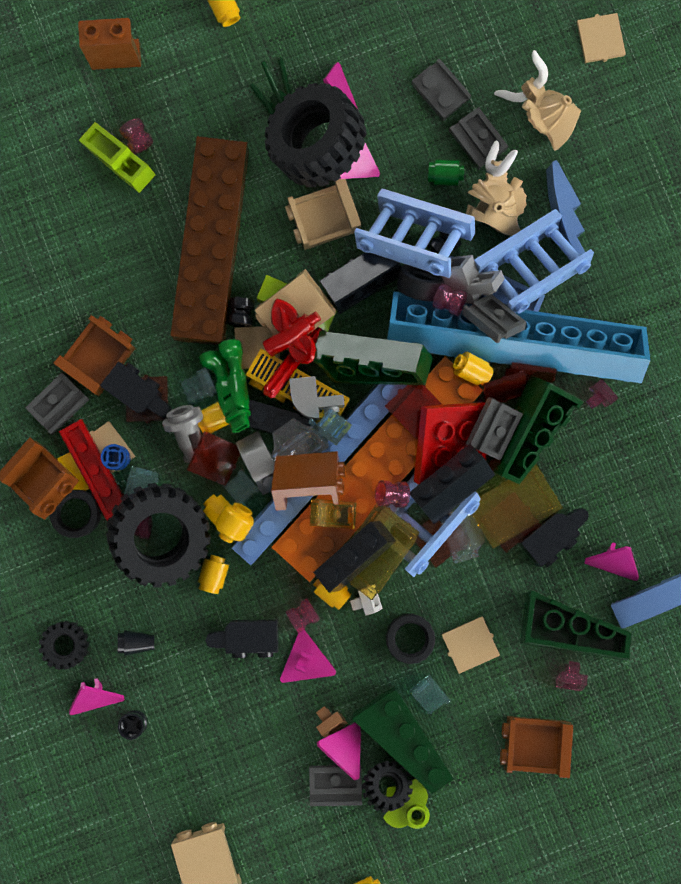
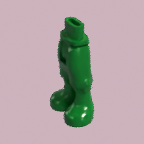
M230 339L219 344V351L202 353L199 356V360L203 368L214 371L217 379L215 387L220 408L226 417V423L231 425L232 432L238 433L250 426L248 417L251 415V411L249 410L246 373L242 369V342Z

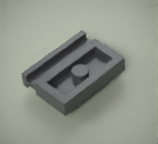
M440 58L413 79L411 83L442 121L471 99V94Z
M479 107L449 128L451 135L478 170L485 165L487 155L494 141L497 140L499 142L497 156L508 149L506 142Z
M492 294L472 302V306H463L462 315L496 343H499L502 338L507 339L525 330L527 322Z
M61 373L25 408L53 435L90 399L64 373Z
M488 397L466 444H471L475 449L501 460L523 414Z
M338 765L309 766L310 806L362 805L361 765L360 778L358 780H353Z

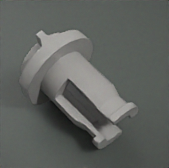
M185 405L166 414L167 418L163 420L162 425L166 432H174L178 446L184 454V462H196L195 454L201 453L203 456H207L208 451L204 448L203 437L198 425L204 417L200 407Z

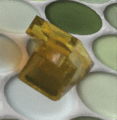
M312 499L310 526L355 529L357 503L339 501V505H333V500Z

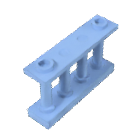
M382 188L377 195L380 214L369 232L356 228L354 231L357 249L428 271L433 275L450 278L452 274L451 258H449V255L459 238L472 240L475 235V217ZM389 217L402 219L403 221L392 239L379 235ZM412 224L426 227L415 246L402 243ZM436 231L450 234L438 254L425 250Z
M556 209L474 259L479 273L498 271V267L505 262L511 263L527 282L530 288L521 294L516 292L505 277L499 286L510 300L507 307L515 313L520 314L524 312L530 303L575 274H583L591 266L590 263L594 252L590 249L582 255L577 253L558 231L562 215ZM545 237H551L571 262L559 268L539 245V241ZM526 249L527 251L531 250L551 275L539 281L518 255Z
M413 475L374 520L381 521L390 533V529L395 523L401 522L426 543L417 555L398 539L391 546L393 550L409 562L405 570L411 576L415 577L416 574L424 572L429 564L428 560L468 514L472 515L478 509L481 499L476 491L462 501L451 516L446 514L439 521L443 525L432 535L407 514L408 508L413 503H416L409 494L410 491L418 486L414 482Z

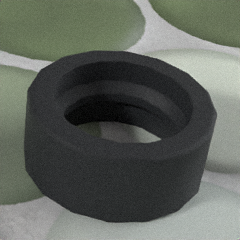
M406 264L401 266L397 281V289L401 293L421 301H437L443 297L446 286L442 276L433 275L428 271Z
M72 490L58 504L49 518L53 528L59 534L68 538H80L90 534L97 528L101 520V509L91 493L84 490ZM73 498L85 501L90 508L88 523L78 529L66 526L61 519L63 504Z
M413 613L403 614L395 618L388 626L386 645L391 655L398 661L406 664L419 663L427 659L432 653L435 645V632L430 623L422 616ZM404 624H416L425 633L426 641L423 648L414 654L404 653L396 645V632Z

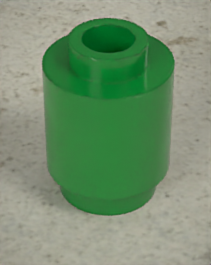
M436 160L435 162H429L428 182L434 183V185L458 186V181H464V166H459L460 160Z

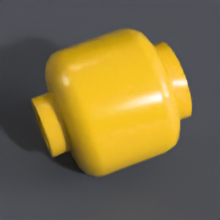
M240 503L226 505L215 524L220 532L219 537L228 543L243 541L254 524L252 511Z

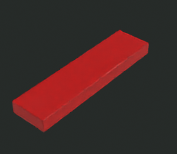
M80 419L60 430L59 433L108 521V518L113 516L112 509L115 505L119 506L122 500L120 498L124 495L110 469L106 468L101 462V452L84 421Z

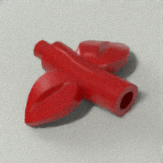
M276 299L271 309V323L276 331L280 333L263 341L265 350L273 357L288 349L295 362L301 364L313 362L316 346L313 339L307 334L315 329L314 324L321 320L320 315L315 311L309 316L303 314L299 317L296 309L284 300Z

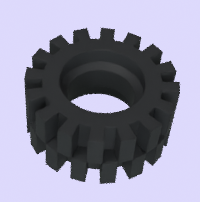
M69 621L59 622L48 627V630L44 631L41 635L43 638L39 640V644H41L39 653L43 654L42 660L47 661V665L50 667L54 666L55 669L65 670L74 667L82 662L84 656L88 653L87 647H89V642L86 639L88 635L87 633L84 634V629L78 627L77 623H69ZM61 635H66L73 641L74 647L69 655H61L55 649V641Z
M384 761L370 768L367 771L368 774L364 775L363 780L365 783L362 784V789H365L366 792L363 793V797H368L369 801L367 804L369 806L374 805L373 809L376 811H394L404 806V803L410 799L408 795L412 794L413 789L409 788V786L413 782L407 779V776L410 774L408 771L405 773L402 771L404 769L402 765L396 766L397 762L392 761L389 763V761ZM382 777H389L394 781L396 791L393 796L387 797L380 792L379 781Z

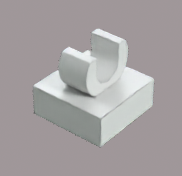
M375 584L358 590L360 597L350 601L353 611L363 608L365 616L383 609Z

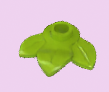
M413 779V784L409 786V788L413 789L412 794L408 795L410 797L409 801L404 803L405 805L391 812L388 811L383 816L390 826L402 828L408 825L411 828L420 829L428 823L430 813L426 806L428 793L418 780ZM396 786L387 788V797L394 795ZM415 810L421 812V817L418 819L412 817V812Z

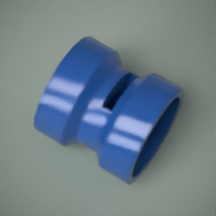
M117 444L106 446L101 453V462L106 468L111 470H123L129 465L131 460L128 449Z

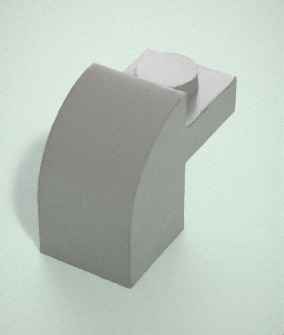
M473 255L450 257L452 275L450 278L442 276L447 290L456 299L469 304L478 300L482 294L487 296L495 293L504 281L502 270L479 273Z
M315 376L289 379L293 405L303 417L319 420V410H324V414L340 412L339 408H344V395L317 397Z
M257 431L236 442V445L253 480L256 482L262 495H265L272 488L275 463L260 433Z

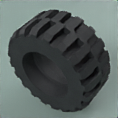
M312 83L308 84L306 88L304 86L296 88V92L293 94L288 93L284 97L285 100L275 106L274 114H270L268 119L269 127L265 129V137L267 138L265 139V148L268 151L269 158L290 180L306 187H316L317 184L319 186L328 185L329 181L333 180L335 182L341 178L340 175L344 172L348 173L352 169L351 165L353 162L357 163L360 158L359 151L363 150L365 145L363 138L366 137L363 116L347 95L336 86L326 83H320V85ZM329 122L327 131L318 142L310 147L301 149L306 136L315 127Z
M149 483L147 488L142 489L141 486L134 488V493L130 496L126 493L120 498L122 500L119 506L115 505L112 509L113 516L108 518L107 542L118 568L123 570L125 576L130 580L136 579L138 584L143 586L151 583L154 588H161L162 583L167 582L168 586L176 585V579L180 577L183 580L189 578L188 572L192 568L195 571L198 570L201 566L199 560L200 558H206L208 550L205 547L210 544L211 536L208 533L210 527L201 507L184 490L179 487L173 488L171 484L163 483L162 486H158L156 483ZM169 513L174 515L182 526L181 538L177 545L163 555L149 556L142 554L134 542V534L138 525L152 514Z

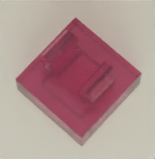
M600 379L589 388L594 395L585 402L591 409L596 408L600 403L607 407L615 402L618 397Z
M569 661V664H566L565 671H561L556 677L555 687L582 691L587 686L588 675L579 674V662Z

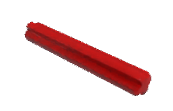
M317 327L308 334L314 343L317 342L319 332L322 331L321 328ZM290 353L264 386L263 394L269 398L276 397L300 365V363L292 359Z

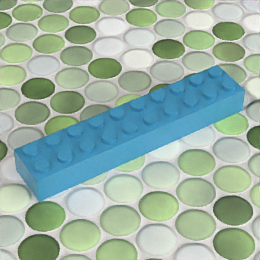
M394 291L387 340L420 343L431 354L457 357L459 354L468 351L485 361L498 364H509L525 368L530 367L636 383L643 382L650 362L646 327L525 310L520 314L516 312L517 315L527 322L525 330L507 339L502 338L499 343H496L462 315L463 306L467 305L469 307L472 304L444 298L437 301H421L410 298L401 292Z

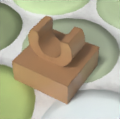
M325 706L316 712L322 720V723L316 728L323 737L339 731L348 724L342 714L335 712L332 715Z

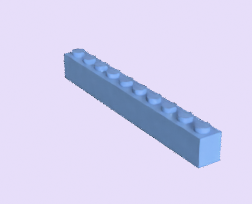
M375 384L314 453L338 451L339 461H345L412 385ZM313 496L289 497L286 510L276 511L272 499L254 519V524L246 538L240 542L234 541L231 544V548L252 565Z

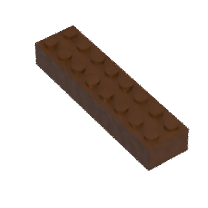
M197 136L170 335L174 341L219 346L221 342L225 341L249 159L247 142Z

